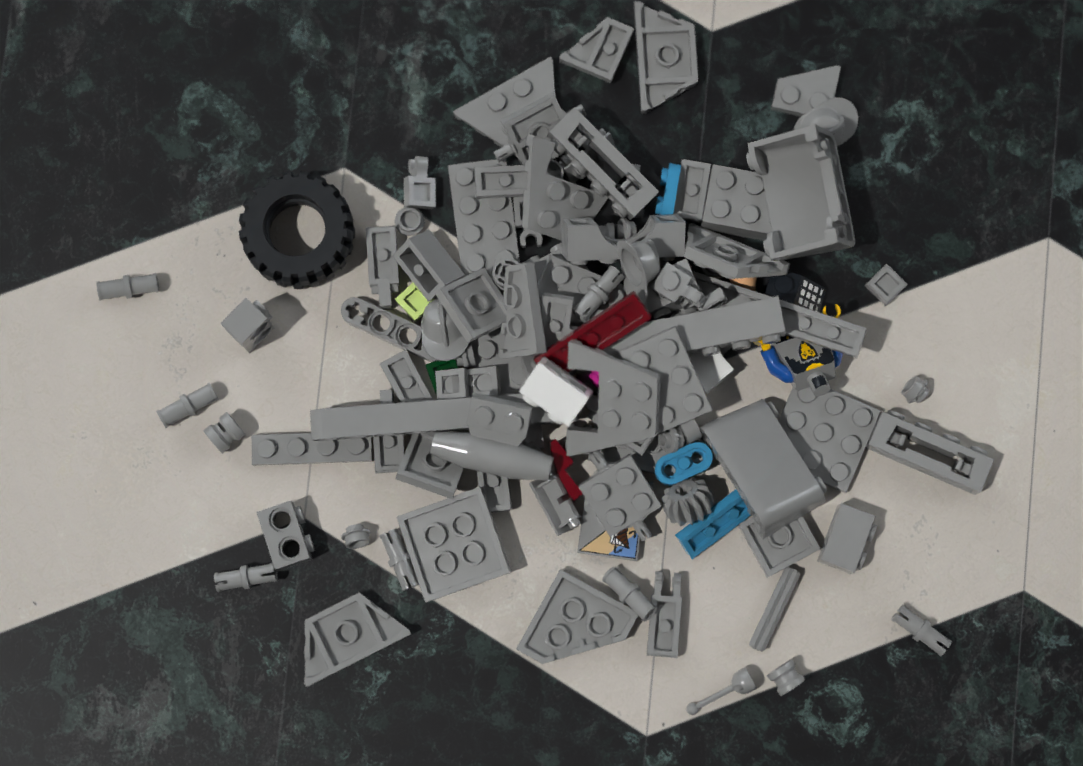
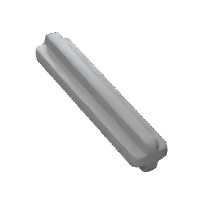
M791 567L784 569L749 642L752 648L758 651L765 650L799 579L800 572Z

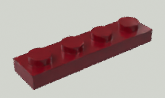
M633 291L548 347L546 353L536 355L534 361L538 364L542 357L545 356L568 373L573 370L568 369V342L571 339L579 340L583 345L592 349L604 350L651 319V314L636 292Z

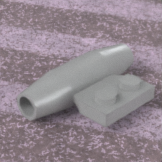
M473 393L467 420L470 433L435 431L430 452L431 455L466 469L522 480L549 481L554 457L521 444L528 434L533 406Z

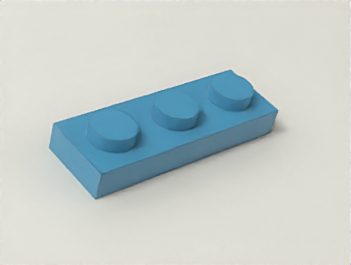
M736 489L711 507L712 513L704 515L703 521H694L693 525L689 524L675 534L691 559H694L750 516L746 504Z

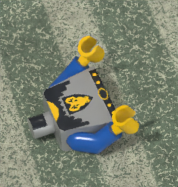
M835 304L837 315L834 318L838 319L841 314V309L837 304ZM826 306L822 310V314L827 315ZM789 335L780 337L781 341L772 343L771 346L770 344H763L762 340L753 342L761 346L762 350L760 353L771 375L785 383H791L795 390L800 391L811 387L815 396H822L829 392L830 386L828 381L836 377L835 368L841 364L843 357L842 353Z

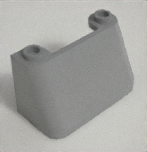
M814 124L747 143L749 149L746 155L748 166L751 170H755L757 174L762 176L772 232L767 233V239H764L763 246L770 260L780 261L854 247L855 235L837 145L830 131Z
M763 399L712 420L700 427L701 439L712 450L713 457L719 461L746 504L750 516H753L757 523L755 527L762 539L825 503L824 493L827 492L819 476L814 478L776 419L779 417V414L771 401L766 403Z

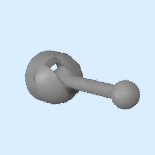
M745 667L733 675L730 686L696 704H688L686 710L688 714L695 715L698 709L732 691L747 694L757 688Z

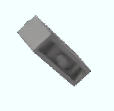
M575 107L548 133L547 137L550 141L556 143L554 151L559 155L564 153L571 160L569 163L571 168L580 176L585 174L592 181L590 184L592 189L601 197L606 195L614 203L611 207L620 217L625 218L627 216L631 220L659 192ZM568 138L574 143V146L567 140ZM587 138L591 141L588 145L621 178L624 176L627 178L617 189L614 187L616 183L583 150L580 152L577 150L585 143ZM620 192H623L628 197V199H626Z
M888 410L887 413L882 412L879 414L865 447L866 449L974 495L982 491L994 461L993 458L987 456L988 452L976 446H971L970 449L959 444L960 440L948 434H943L942 437L932 433L930 426L916 422L915 425L904 421L905 417L895 411ZM896 430V431H898V432H900V433H903V434H898V433H895V432H893V431ZM907 437L908 440L950 458L956 456L961 459L955 461L953 467L909 448L905 450L898 448L903 446ZM886 442H889V443H891V444H894L895 447H894V446H891V445H889V444H887ZM954 472H959V473H961V474H963V475H966V476L964 477V476H961V475H959V474H957V473H954Z

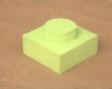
M411 283L395 299L399 306L415 322L422 317L425 307L429 304L414 283Z

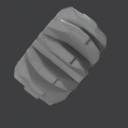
M696 477L672 485L671 488H666L664 496L661 498L662 507L667 518L670 519L671 523H678L680 526L686 523L693 525L694 521L697 520L703 521L704 515L712 513L711 507L714 505L713 495L704 480H697Z

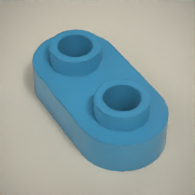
M669 163L668 169L662 168L660 185L665 186L664 196H658L655 214H673L681 165Z
M693 442L686 445L675 453H669L661 457L655 465V476L664 485L672 486L707 470L713 460L712 451L702 442ZM699 453L702 456V462L694 463L691 459L692 454ZM671 465L674 467L675 474L673 476H667L664 473L666 466Z

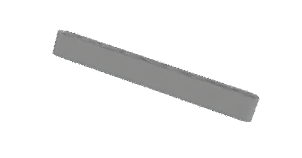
M523 394L492 396L530 405L523 399ZM472 397L310 410L312 441L469 430L467 420ZM533 406L529 425L552 424L555 422L548 417V412L543 408ZM579 413L572 422L579 421Z

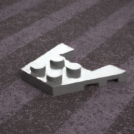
M528 134L526 145L529 146V160H525V171L528 172L527 189H524L522 227L562 241L563 218L591 217L594 219L608 197L606 195L604 197L599 196L591 186L588 189L546 174L556 143ZM599 160L598 166L616 183L614 186L616 187L621 177L606 162Z
M571 339L568 342V369L599 372L598 429L570 426L567 429L566 456H574L656 437L659 429L660 374L629 361H621L607 355L605 351L598 348L592 349L583 345L579 340Z

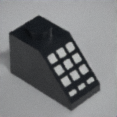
M788 272L787 275L768 276L763 294L771 297L779 296L780 300L820 313L826 288L802 275Z

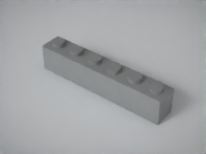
M779 296L648 321L603 351L607 352V355L623 361L620 350L674 326L677 328L690 359L691 354L703 352V356L721 353L720 348L732 346L733 350L746 349L751 347L750 342L762 340L763 344L776 343L781 341V336H786Z

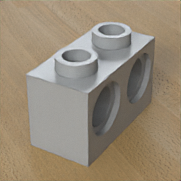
M247 298L220 323L249 353L274 329L270 322L273 317L269 314V311L257 300L252 304Z
M288 501L256 512L275 570L280 571L313 560L311 552H314L315 548L310 534L304 535L301 524L306 523L301 506L295 507L292 501ZM281 513H288L291 519L288 527L284 529L277 528L275 524L276 517ZM296 541L300 546L298 555L292 558L287 557L284 552L286 544Z

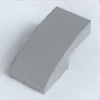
M497 366L435 371L437 400L472 397L473 393L487 396L501 395L500 368Z

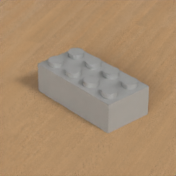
M713 164L700 226L710 231L763 241L767 239V233L772 232L762 176L752 171Z

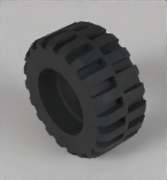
M292 171L283 172V177L276 179L274 175L267 178L268 184L263 187L258 185L252 190L255 195L252 199H246L243 204L245 211L239 217V224L241 225L239 238L247 258L268 281L272 280L278 286L284 288L287 285L293 286L294 289H303L305 285H311L313 288L319 286V281L325 278L329 281L335 277L334 272L338 268L342 270L346 265L345 259L347 255H351L354 247L352 244L355 238L354 220L345 198L341 196L339 190L333 184L329 185L325 178L319 175L311 177L309 172L300 171L299 175H293ZM304 205L314 208L320 213L325 223V235L321 243L311 252L300 256H288L279 252L272 244L270 238V227L275 217L283 210L292 206Z

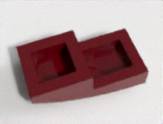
M554 439L550 444L551 455L554 457L553 465L556 474L559 475L567 491V495L574 503L583 496L580 488L566 472L574 465V461L570 456H566V451Z

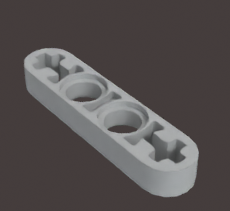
M349 298L342 304L341 315L349 325L429 362L437 361L425 352L423 345L421 346V351L416 350L422 339L420 326L360 298ZM357 304L360 305L359 310L363 314L368 315L369 310L374 312L369 316L367 326H364L362 324L365 322V319L357 315L351 319L347 309L349 307L354 308ZM379 316H384L390 321L389 328L384 332H378L373 328V322ZM409 328L416 332L417 337L412 344L401 342L400 333L404 329Z

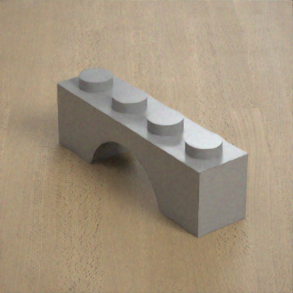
M679 214L649 215L644 227L637 234L624 240L633 243L651 239L655 243L659 260L673 261L675 257H684L686 222ZM591 217L562 219L561 253L571 264L584 265L589 260H599L601 263L612 264L616 263L617 259H620L617 251V242L620 239H612L603 235Z

